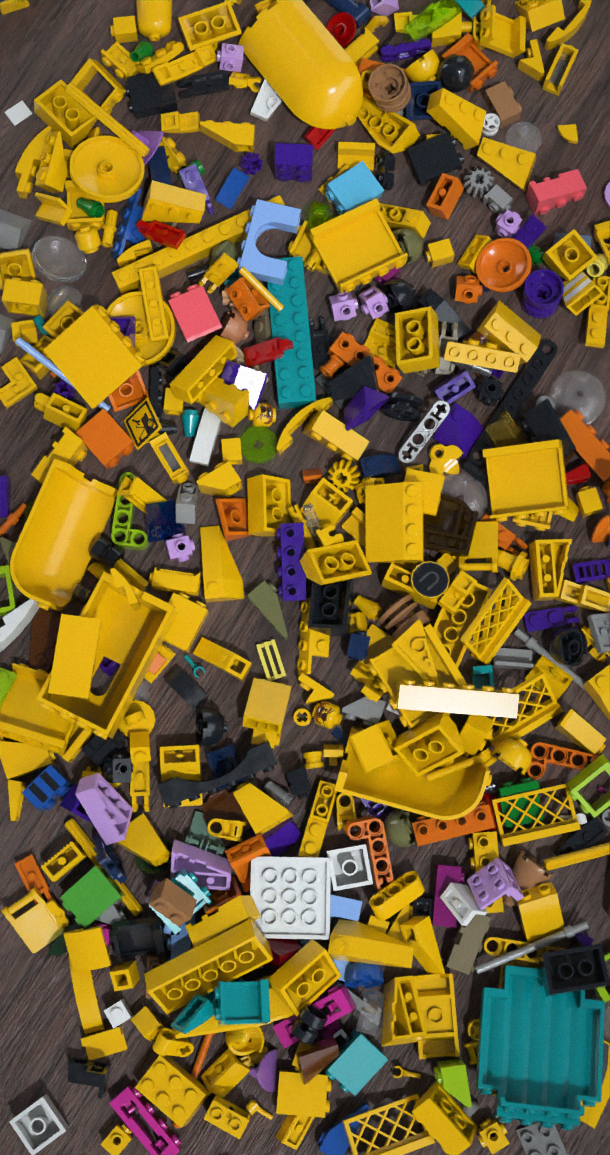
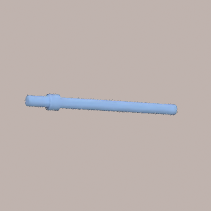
M18 337L15 341L18 346L74 388L52 361ZM105 402L98 406L106 411L110 409V406Z

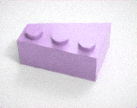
M100 773L81 778L75 794L104 843L109 845L125 840L133 808Z
M174 839L171 852V879L184 868L188 873L192 871L198 878L197 883L200 887L204 885L207 889L230 891L232 867L227 858Z

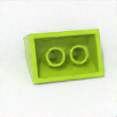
M454 1058L436 1061L437 1067H434V1075L438 1084H441L445 1091L466 1107H472L466 1065L462 1059Z

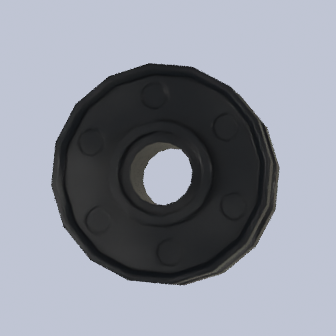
M404 393L386 394L389 396V399L385 402L388 405L383 406V415L407 422L420 420L421 412L418 410L423 407L424 401L422 399Z

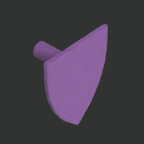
M135 130L131 131L134 136L150 149L149 154L142 157L144 166L158 149L164 134L163 131L140 130L139 133Z
M273 1049L263 1056L258 1067H249V1075L256 1077L261 1087L267 1092L278 1091V1051Z

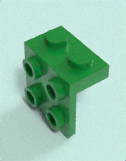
M532 778L520 780L521 784L513 785V782L501 784L502 788L497 789L498 797L503 798L537 790L540 788L538 780L533 781ZM537 795L534 801L541 805L539 795ZM521 797L515 806L525 811L530 801ZM515 799L508 800V801L513 804V802H514ZM504 801L500 802L502 814L506 815L511 805ZM532 803L527 813L537 818L542 809ZM513 807L508 818L517 823L523 813ZM543 814L541 815L539 821L543 820ZM525 815L519 825L535 821ZM507 819L504 822L508 828L516 826Z

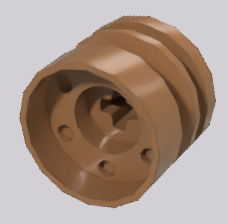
M383 64L371 73L368 85L377 107L388 113L404 109L411 98V87L403 69L394 64Z
M410 594L390 605L379 619L382 624L390 620L385 626L387 630L394 626L397 628L392 634L395 640L418 619L422 621L423 627L431 621L424 610L417 613L413 612L418 605L417 602L408 606L413 599Z

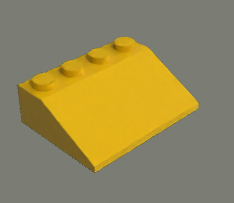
M400 482L365 486L367 562H424L423 482Z

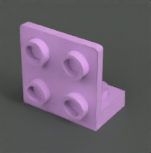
M499 857L467 879L475 901L481 910L505 894L508 897L512 896L517 901L524 897L511 868Z

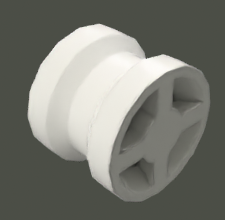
M488 113L485 115L482 133L485 136H494L498 132L500 119L496 114Z

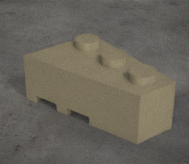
M475 914L467 926L459 924L445 963L446 967L467 975L470 974V971L474 972L477 964L475 958L477 953H480L484 944L482 940L485 933L487 934L489 930L490 917Z

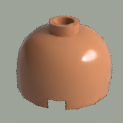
M232 307V313L227 312L221 322L222 328L218 330L221 331L220 337L231 340L236 345L241 340L245 341L250 331L247 330L249 323L245 322L238 309Z

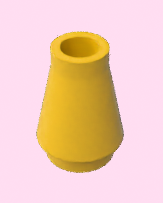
M361 595L353 603L369 620H377L383 611L379 603L364 598Z

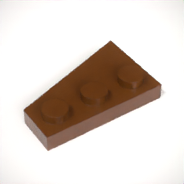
M38 609L32 618L30 668L35 670L42 669L49 673L54 660L60 616Z

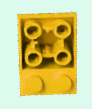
M200 745L160 747L161 781L163 782L176 776L187 780H202ZM203 793L200 794V798L189 802V799L181 801L182 805L178 807L203 805Z

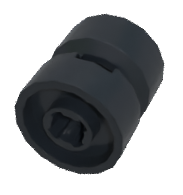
M102 536L92 547L89 556L97 562L102 561V565L110 571L116 561L124 558L126 552L119 546H113L112 541Z
M306 1004L299 1014L301 1019H297L290 1030L299 1040L307 1044H313L319 1034L318 1030L323 1028L328 1018L318 1008Z

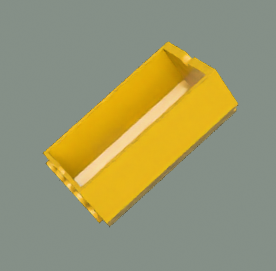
M103 572L80 616L102 620L93 677L104 657L121 666L107 692L104 695L96 696L90 691L89 699L49 694L50 672L36 700L41 702L39 706L51 713L57 711V715L72 724L75 722L80 728L90 733L94 730L93 733L106 740L107 737L113 739L178 612L175 606L130 585L142 609L134 611L129 604L127 594L120 595L116 589L112 575Z

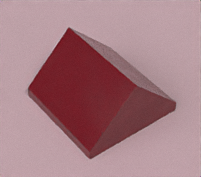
M266 938L270 945L273 960L262 966L273 975L303 946L294 939Z

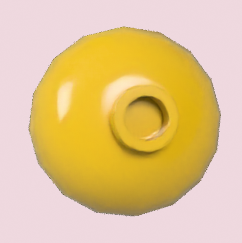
M432 49L407 67L404 73L412 82L434 81L437 79L435 75L437 74L440 60Z
M511 738L503 739L491 752L493 755L497 752L499 754L498 759L513 770L521 769L520 774L525 775L532 761L531 752L526 748L528 744L520 738L517 740Z

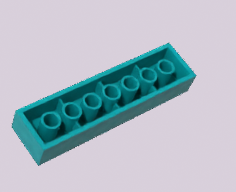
M302 256L278 258L279 260L287 261L288 264L283 286L267 282L268 291L284 306L281 311H278L269 302L272 339H288L293 341L294 347L284 351L282 358L274 360L279 410L302 408L316 401Z

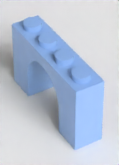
M257 199L256 206L252 205L250 216L252 221L247 223L246 234L248 236L242 242L241 251H243L242 258H238V269L240 270L244 266L257 280L283 286L288 269L287 261L264 256L258 251L256 241L263 232L270 229L297 234L301 219V209Z
M331 894L330 917H341L358 921L362 901ZM301 939L300 945L305 946L312 939ZM332 959L341 974L338 980L344 981V973L349 961Z

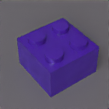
M276 143L275 179L283 182L289 180H297L302 183L312 181L313 145Z

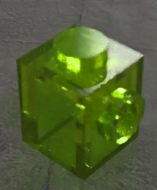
M312 202L308 229L333 219V212H330L331 204Z

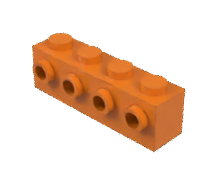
M342 332L327 354L330 356L332 354L336 355L344 363V367L349 368L370 353V349L363 344H358L351 334ZM373 355L379 392L384 394L392 393L403 377L400 376V372L397 369L388 367L381 357Z
M571 409L560 420L574 443L577 452L604 482L610 477V451L608 450L610 446L603 438L599 440L595 435L597 431L591 424L586 425L583 421L585 417L578 409L576 411Z
M485 801L479 802L470 813L457 819L439 820L435 818L428 819L427 816L416 818L417 822L412 823L417 846L496 827L490 804L485 805Z

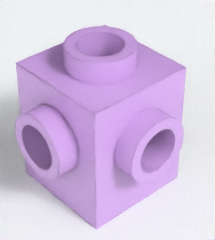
M222 43L221 51L217 50L216 62H220L219 70L241 72L244 46Z
M507 209L504 214L501 213L497 217L495 233L501 238H512L521 228L523 219H521L518 213Z
M375 286L358 295L362 303L360 306L362 312L365 315H369L372 319L379 318L389 311L386 304L388 303L386 295Z
M351 292L338 293L329 297L334 321L349 320L352 317H356L355 309H358L357 299L352 297Z
M183 533L173 535L171 540L165 541L169 561L178 559V562L190 560L189 557L193 555L192 551L195 550L193 539L189 540L188 535L184 536ZM178 546H182L184 550H179Z

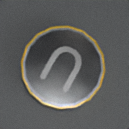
M432 561L423 562L417 565L412 572L411 588L422 599H438L448 589L450 581L448 572L439 563Z

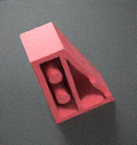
M576 169L558 174V178L550 180V177H546L543 179L544 182L541 183L529 182L525 198L533 214L544 215L552 208H561L567 202L582 199L587 187L579 170Z

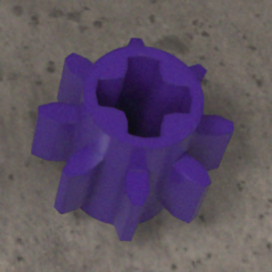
M246 152V155L241 157L239 167L244 169L243 173L256 175V172L262 170L263 160L258 158V153Z
M63 379L58 384L54 383L56 390L52 391L53 393L68 400L71 397L75 398L73 392L76 389Z

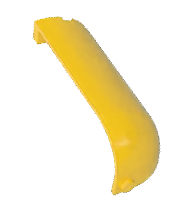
M276 0V5L269 10L265 8L256 16L257 21L251 28H246L238 45L244 46V54L299 119L321 129H338L353 125L356 122L363 100L362 81L355 63L303 0Z
M54 459L13 550L10 561V572L16 587L25 596L37 602V607L46 611L49 608L55 611L63 610L75 596L92 559L89 553L104 532L116 504V494L118 492L116 488L95 479L87 480L84 477V473L77 470L71 464Z
M352 726L349 737L365 729ZM348 738L345 749L348 757L347 760H342L334 791L439 820H453L467 815L479 804L486 786L491 784L492 775L487 766L478 763L428 781L426 774L444 767H436L417 777L402 758L389 765L365 773ZM458 756L454 758L453 764L466 760L468 758Z

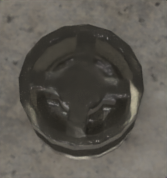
M79 582L73 591L71 599L74 601L78 600L82 605H85L94 589L91 587L87 588L83 583Z

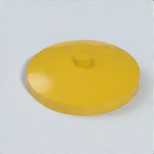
M104 135L89 138L75 148L70 158L69 171L73 184L82 194L95 201L113 203L125 200L138 191L144 179L145 167L142 156L121 138Z
M136 291L117 298L108 307L107 316L135 317V350L140 351L144 355L145 362L147 363L145 366L161 360L171 349L176 336V321L173 312L164 302L170 339L151 343L142 291Z

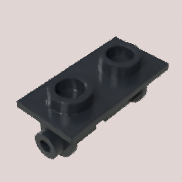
M384 150L376 158L377 173L375 178L385 190H391L394 186V173H390L388 170H395L396 158L394 154L387 153L388 151Z

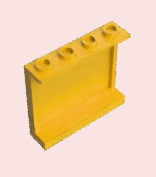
M377 198L310 229V239L340 294L351 292L356 286L360 284L365 285L371 282L372 278L376 276L382 277L393 268L399 269L407 262L408 254H404L380 211V203Z
M98 304L91 306L43 349L92 409L103 403V400L147 364L144 355L140 351L135 350L130 338L121 333L119 325L115 321H111L107 316L108 312L106 309Z
M557 439L482 450L487 464L492 509L491 519H496V522L508 521L507 517L515 516V520L525 519L526 515L534 514V517L545 516V512H553V515L565 514L564 510H569L562 440Z
M431 624L424 627L440 684L443 686L444 682L454 683L455 687H462L463 684H467ZM394 647L369 660L370 665L368 669L373 676L377 675L380 680L378 683L383 693L387 692L389 695V704L393 710H398L401 715L398 718L404 727L407 726L411 729L438 713L398 709L395 706L398 682H403V679L415 680L417 684H423L425 680Z
M13 663L12 672L17 674V679L0 708V736L64 755L75 727V722L72 724L57 715V711L51 713L39 706L41 702L36 700L49 674L42 669L34 670L25 664L20 663L18 665Z

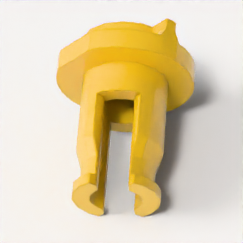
M498 549V566L511 573V580H522L530 562L527 559V553L522 551L519 555ZM487 558L486 561L492 562V558Z

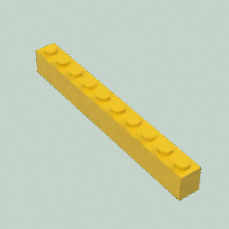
M280 195L267 201L285 205ZM251 209L184 239L177 250L166 247L112 272L121 295L139 289L141 283L138 269L157 265L159 278H163L212 255L214 246L221 242L231 241L233 244L247 239L246 227L247 223L252 221L250 216Z

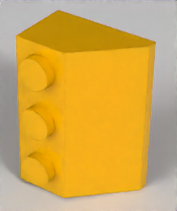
M230 0L178 18L180 31L190 51L242 34Z
M59 80L34 99V112L48 126L52 127L53 131H60L62 140L69 147L73 148L86 138L98 119L65 92L67 84Z
M500 300L477 329L489 341L497 343L502 351L519 353L521 355L519 365L528 362L538 348L541 335Z
M264 474L247 478L248 534L261 537L277 536V528H280V524L292 523L290 514L287 511L291 507L290 480Z
M358 540L308 549L300 560L306 577L320 585L372 574Z
M441 712L400 734L394 746V750L417 777L464 754L457 726L446 712Z
M312 939L271 975L268 980L275 993L297 1017L306 1004L310 1005L341 977V974L326 949Z
M437 1081L415 1103L412 1110L415 1119L425 1126L429 1135L440 1143L446 1154L459 1155L471 1146L478 1126L463 1112L458 1103Z

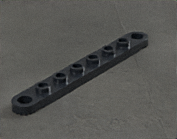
M545 340L539 345L471 449L469 459L475 465H484L486 458L483 457L482 461H476L473 458V454L475 452L483 454L482 450L496 448L556 356L558 348L553 341ZM551 346L553 353L545 354L543 347Z

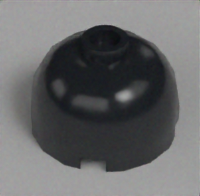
M451 54L440 63L437 78L438 81L441 80L442 88L452 93H459L469 87L472 80H474L473 73L475 71L472 62L466 56Z
M395 278L381 284L380 290L383 289L388 299L386 304L391 313L412 309L415 304V288L411 283Z
M562 628L553 634L549 643V650L552 658L557 663L572 667L578 666L583 662L582 657L583 654L587 653L588 643L585 634L581 633L580 629Z
M198 708L195 725L198 724V732L195 731L196 742L200 746L214 745L222 739L223 733L227 732V721H224L222 714L214 708Z

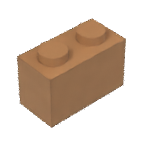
M505 81L486 89L483 98L491 113L499 117L500 129L518 121L522 112L520 103L516 102L513 97L512 88L507 86Z
M166 878L154 885L148 905L172 923L180 926L191 920L197 900Z

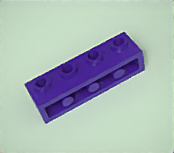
M304 523L280 524V528H277V539H281V547H277L278 558H282V566H278V578H282V585H279V597H283V601L306 600V579L300 563L301 558L305 554Z

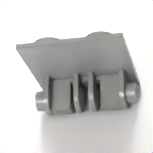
M535 1123L532 1126L516 1130L526 1155H568L554 1124L553 1128L540 1127V1123Z

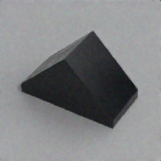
M170 349L161 360L154 364L174 378L183 355Z

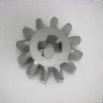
M476 166L474 171L469 169L467 175L464 176L463 181L465 183L463 187L467 189V195L473 193V199L476 195H479L482 199L484 194L486 195L494 187V177L490 176V171L484 172V167L478 170Z

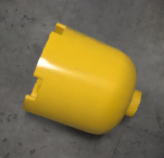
M136 0L137 26L140 34L154 42L166 37L172 28V0Z

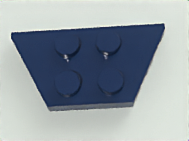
M96 829L92 832L95 844L93 849L97 854L95 857L100 865L107 870L110 877L122 884L127 880L123 862L111 845L104 843Z

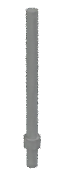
M519 628L515 631L514 635L526 643L525 646L527 648L533 649L541 656L544 655L574 678L572 681L585 690L583 684L586 683L585 680L567 666L557 663L551 654L537 643L538 641L535 638L529 637Z
M586 921L574 926L568 925L562 931L475 966L476 972L480 974L564 938L570 939L576 933L588 929L589 926Z

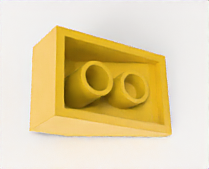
M609 664L584 683L583 687L610 721Z

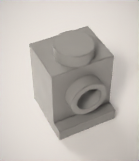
M496 184L484 196L482 204L484 206L488 204L491 211L497 212L500 215L501 213L504 214L507 209L511 210L513 198Z

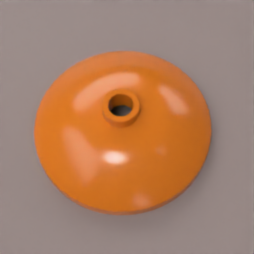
M500 238L490 242L481 250L476 261V273L480 282L486 288L495 292H509L518 288L526 281L532 268V259L527 247L520 241L512 238ZM505 268H509L507 272H503Z

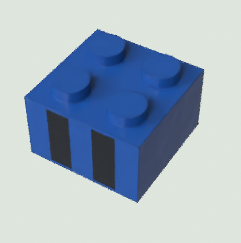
M49 765L22 794L37 810L45 811L47 809L49 811L56 805L57 802L55 800L59 796L63 797L67 794L72 783L57 767Z

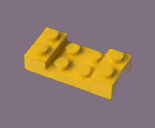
M453 973L412 975L427 1031V1036L417 1041L419 1060L444 1056L460 1057Z

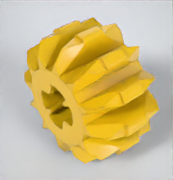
M342 459L339 463L335 462L333 467L329 469L328 472L331 475L328 476V479L333 480L331 484L337 485L339 490L342 488L344 492H347L349 489L353 490L355 484L360 482L357 477L360 476L361 472L355 471L358 465L352 467V461L349 460L346 463Z

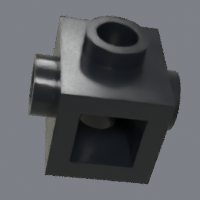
M485 377L483 383L479 382L476 391L479 394L477 401L487 406H496L497 400H502L505 391L501 389L503 383L497 378Z
M112 754V758H105L103 765L105 780L109 783L131 782V774L133 772L131 758H124V754Z

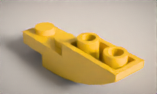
M47 126L30 142L17 164L15 174L19 179L16 191L20 198L27 199L28 193L32 192L33 177H36L38 166H40V157L45 147V138L48 132H53L50 126Z
M599 276L593 277L592 281L604 294L588 306L585 346L604 348L607 315L610 305V277Z
M322 780L319 781L298 857H319L337 791H334L335 784Z

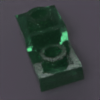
M76 922L69 928H67L63 933L81 929L83 927L79 926ZM63 933L51 946L48 952L49 957L55 955L57 958L67 952Z

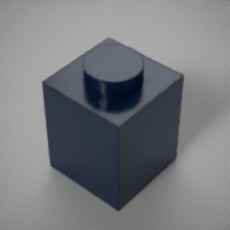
M356 631L355 634L351 633L347 659L366 662L370 641L367 633Z

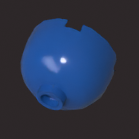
M349 962L345 969L344 985L347 988L358 989L357 986H365L364 989L380 986L384 982L383 971L380 965Z

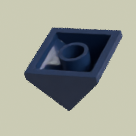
M441 80L409 83L411 98L405 107L406 119L409 121L434 119L426 110L430 94L441 89Z

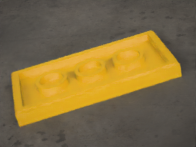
M61 614L48 690L49 694L89 699L102 623L101 619Z

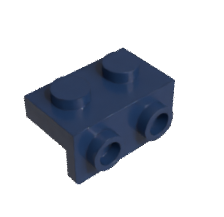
M235 744L206 753L207 764L211 769L213 778L229 772L240 763ZM244 777L240 778L235 785L246 782ZM225 784V785H222V786H220V787H218V788H219V790H222V789H227V788H230V787H226V784Z

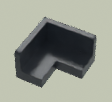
M72 1057L67 1069L69 1071L68 1082L99 1087L98 1098L102 1099L108 1088L112 1063Z

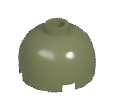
M408 228L392 231L403 253L408 254L407 262L403 267L415 263L422 254V238L414 230Z
M398 808L391 811L385 818L386 840L389 839L391 844L396 847L404 848L417 844L416 838H413V820L408 811L404 812V810Z

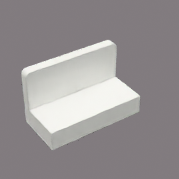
M451 882L440 896L463 926H467L475 914H487L486 909L481 910L478 907L472 891L467 885Z

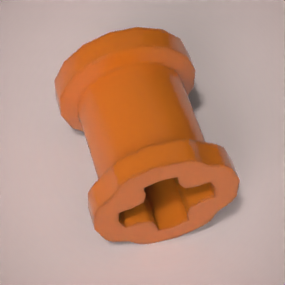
M332 354L330 360L324 366H320L319 369L325 377L332 380L334 378L333 375L338 369L344 367V363L340 358Z

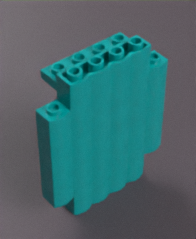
M505 965L503 968L502 989L487 987L482 989L475 1090H480V1094L493 1095V1092H496L494 1118H499V1122L512 1123V1120H519L520 1125L532 1126V1122L540 1123V1127L553 1128V1124L561 1125L562 1130H573L574 1127L580 1126V1117L584 1115L585 1106L595 1107V1104L601 1102L605 1001L585 999V991L546 997L541 969Z

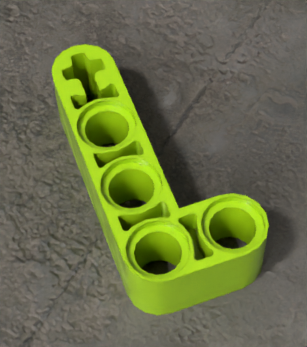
M130 472L122 474L119 479L118 490L124 477H128L133 481L135 475ZM117 495L111 533L112 541L116 546L123 549H146L149 545L146 533L141 530L132 529L135 505L131 502L123 505L124 495ZM121 516H128V521L126 523H119V518ZM120 534L126 535V538H125L124 541H122V542H117V541H116V538H117L118 535H120ZM139 536L145 538L142 544H136L135 539Z

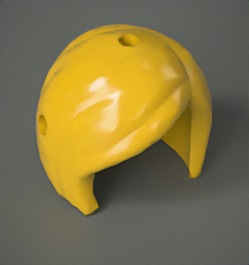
M260 1026L226 1031V1044L233 1054L243 1056L255 1051L262 1052L265 1037Z

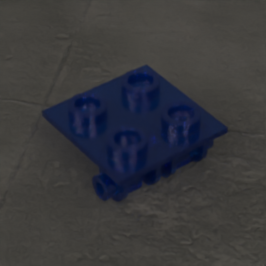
M176 500L145 504L149 542L172 539L173 535L185 532V526L181 523H176Z

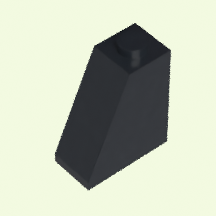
M368 353L329 382L330 385H327L329 397L332 396L333 401L353 398L363 386L379 391L372 353Z

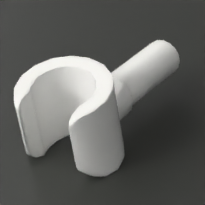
M576 814L580 825L587 823L585 814ZM559 815L563 820L572 819L571 815Z

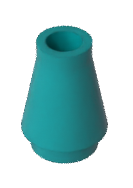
M183 410L181 418L184 437H196L200 417L197 410Z

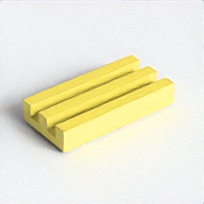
M275 639L257 644L256 647L267 681L286 677ZM270 645L273 646L281 674H277L269 649ZM264 647L274 674L272 677H270L261 649Z

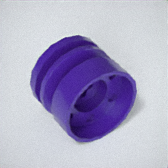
M540 269L531 273L525 281L521 294L523 310L534 318L543 319L554 314L564 292L562 279L555 272L546 269Z

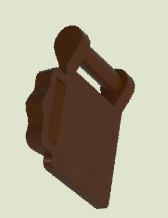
M222 789L218 793L210 795L207 802L202 805V810L205 813L203 818L207 823L212 819L246 822V826H243L242 834L251 828L248 819L233 794L237 789L230 794L227 790ZM215 822L211 825L215 833L221 832L222 826L220 823ZM220 838L226 846L234 842Z

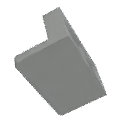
M500 648L493 658L492 667L532 670L534 665L532 664L533 650Z

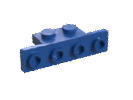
M139 188L135 194L127 198L128 204L122 213L123 221L117 229L118 237L111 249L113 252L112 258L114 259L123 253L126 241L133 245L145 241V237L138 232L136 226L137 222L142 218L143 207L137 205L142 188Z

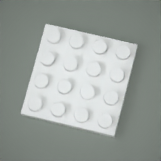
M257 857L251 860L250 895L261 916L254 922L264 937L330 940L331 858Z

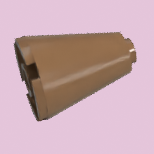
M523 850L519 853L512 869L521 890L546 883L554 876L552 872L550 874L546 872L544 864L532 855L526 857ZM506 894L502 896L503 902L509 907L513 905L518 906L512 896L508 897Z

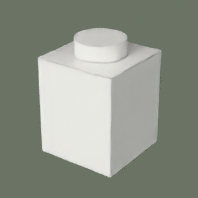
M124 998L104 1010L113 1028L134 1016Z

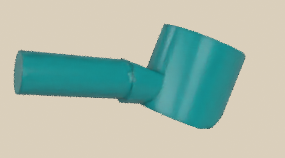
M188 654L184 656L194 670L193 674L195 677L199 678L195 673L198 668L202 669L205 674L204 668L197 666Z

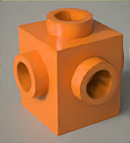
M466 275L465 277L457 276L455 301H461L465 304L477 303L478 296H482L483 285H479V278L472 275Z

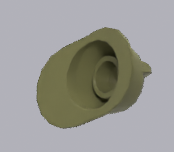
M231 241L217 244L212 249L210 266L223 253H226L237 262L239 257L242 258V245H234Z

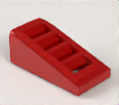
M584 463L566 473L567 486L589 480L591 474L588 463Z

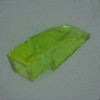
M440 0L435 5L432 3L404 28L416 42L444 26L460 14L462 10L455 0Z

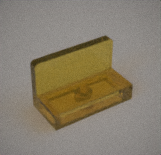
M508 411L501 413L498 421L486 427L487 433L497 448L526 444L527 442Z

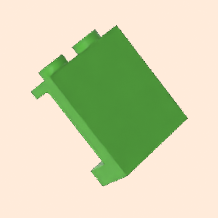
M96 865L60 898L63 900L62 905L64 908L76 916L74 919L77 924L88 928L116 901H120L125 894L101 865Z

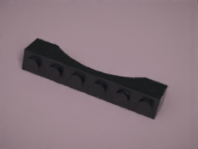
M269 741L249 748L245 757L237 766L219 777L195 781L176 776L157 783L165 807L170 806L173 809L182 805L181 801L189 799V802L200 798V794L204 792L212 794L219 791L218 787L226 784V787L235 785L240 778L244 777L245 780L251 779L256 776L255 773L263 770V773L275 769L274 765H277Z

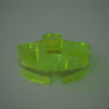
M250 427L240 439L241 453L248 462L264 464L275 457L278 444L277 438L266 427ZM260 440L261 443H264V446H262L261 449H257V447L253 446L256 444V441Z

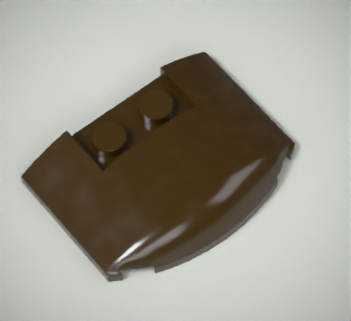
M441 494L436 516L424 514V549L447 553L450 556H469L479 513L476 510L474 512L464 501Z

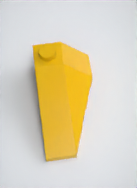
M339 919L330 936L328 954L333 960L412 968L414 947L359 921Z

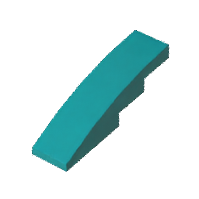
M239 977V978H237V979H235V980H233V981H231V982H246V981H245L242 977ZM214 991L204 996L196 993L171 1024V1027L186 1034L212 1017L215 1007H218L217 999H214Z

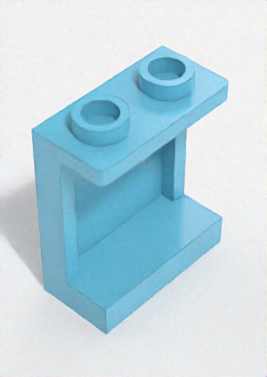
M363 161L328 183L325 189L327 199L335 204L339 215L376 198H381L384 192L382 186Z

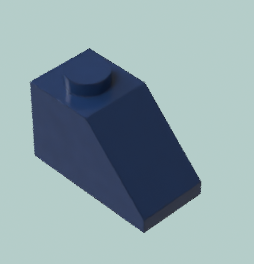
M378 454L360 459L363 479L367 477L384 478L401 474L396 455Z

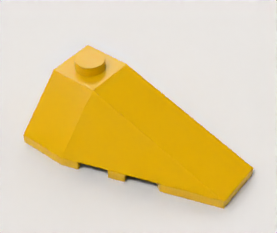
M363 97L357 117L376 143L392 154L411 148L420 137L415 123L396 112H384L377 107L373 99Z
M200 527L206 603L244 599L243 579L220 527Z

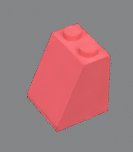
M197 284L187 288L188 292L181 294L180 291L170 295L171 299L167 301L183 339L187 343L222 328L203 285L200 287Z

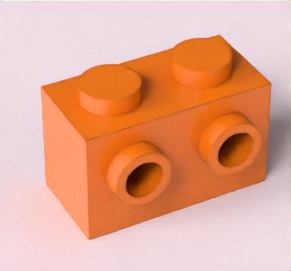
M442 173L426 204L433 216L449 220L464 190L459 178Z
M244 277L239 278L225 290L245 322L257 318L270 307L268 301Z

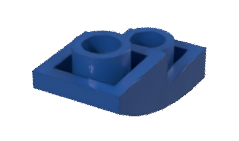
M234 167L215 200L232 209L250 176Z

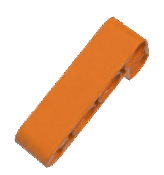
M538 742L529 749L532 761L525 775L527 778H532V780L541 778L545 773L546 764L582 771L585 766H588L586 765L587 762L592 763L599 756ZM535 747L543 749L542 757H537L534 754ZM555 751H559L562 754L561 761H556L553 758ZM574 755L581 758L580 766L574 765L572 761ZM531 766L539 768L538 776H533L530 773Z
M373 815L348 820L343 826L344 833L353 840L365 839L373 885L380 891L394 881L384 824ZM376 821L377 827L374 830H370V823ZM357 825L358 831L355 834H350V828ZM380 840V847L373 849V843ZM379 860H384L383 867L377 869V862ZM384 879L387 883L384 884V887H381L380 885L383 884Z

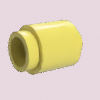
M596 254L598 259L586 268L590 276L599 277L608 268L609 263L604 254Z

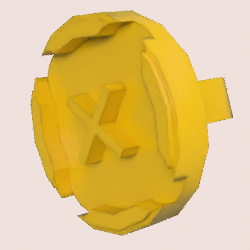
M132 701L118 728L128 738H130V732L149 731L150 734L156 722L155 713L145 702Z

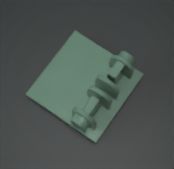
M195 811L185 843L222 857L226 845L220 838L213 837L208 833V823L203 818L204 813Z

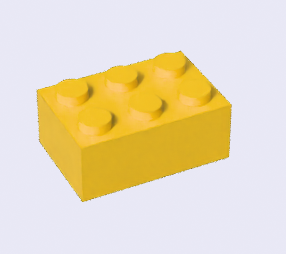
M429 306L395 313L397 366L401 371L406 374L440 367L438 315L433 308Z
M159 1055L135 1087L180 1128L190 1122L212 1093L168 1055Z

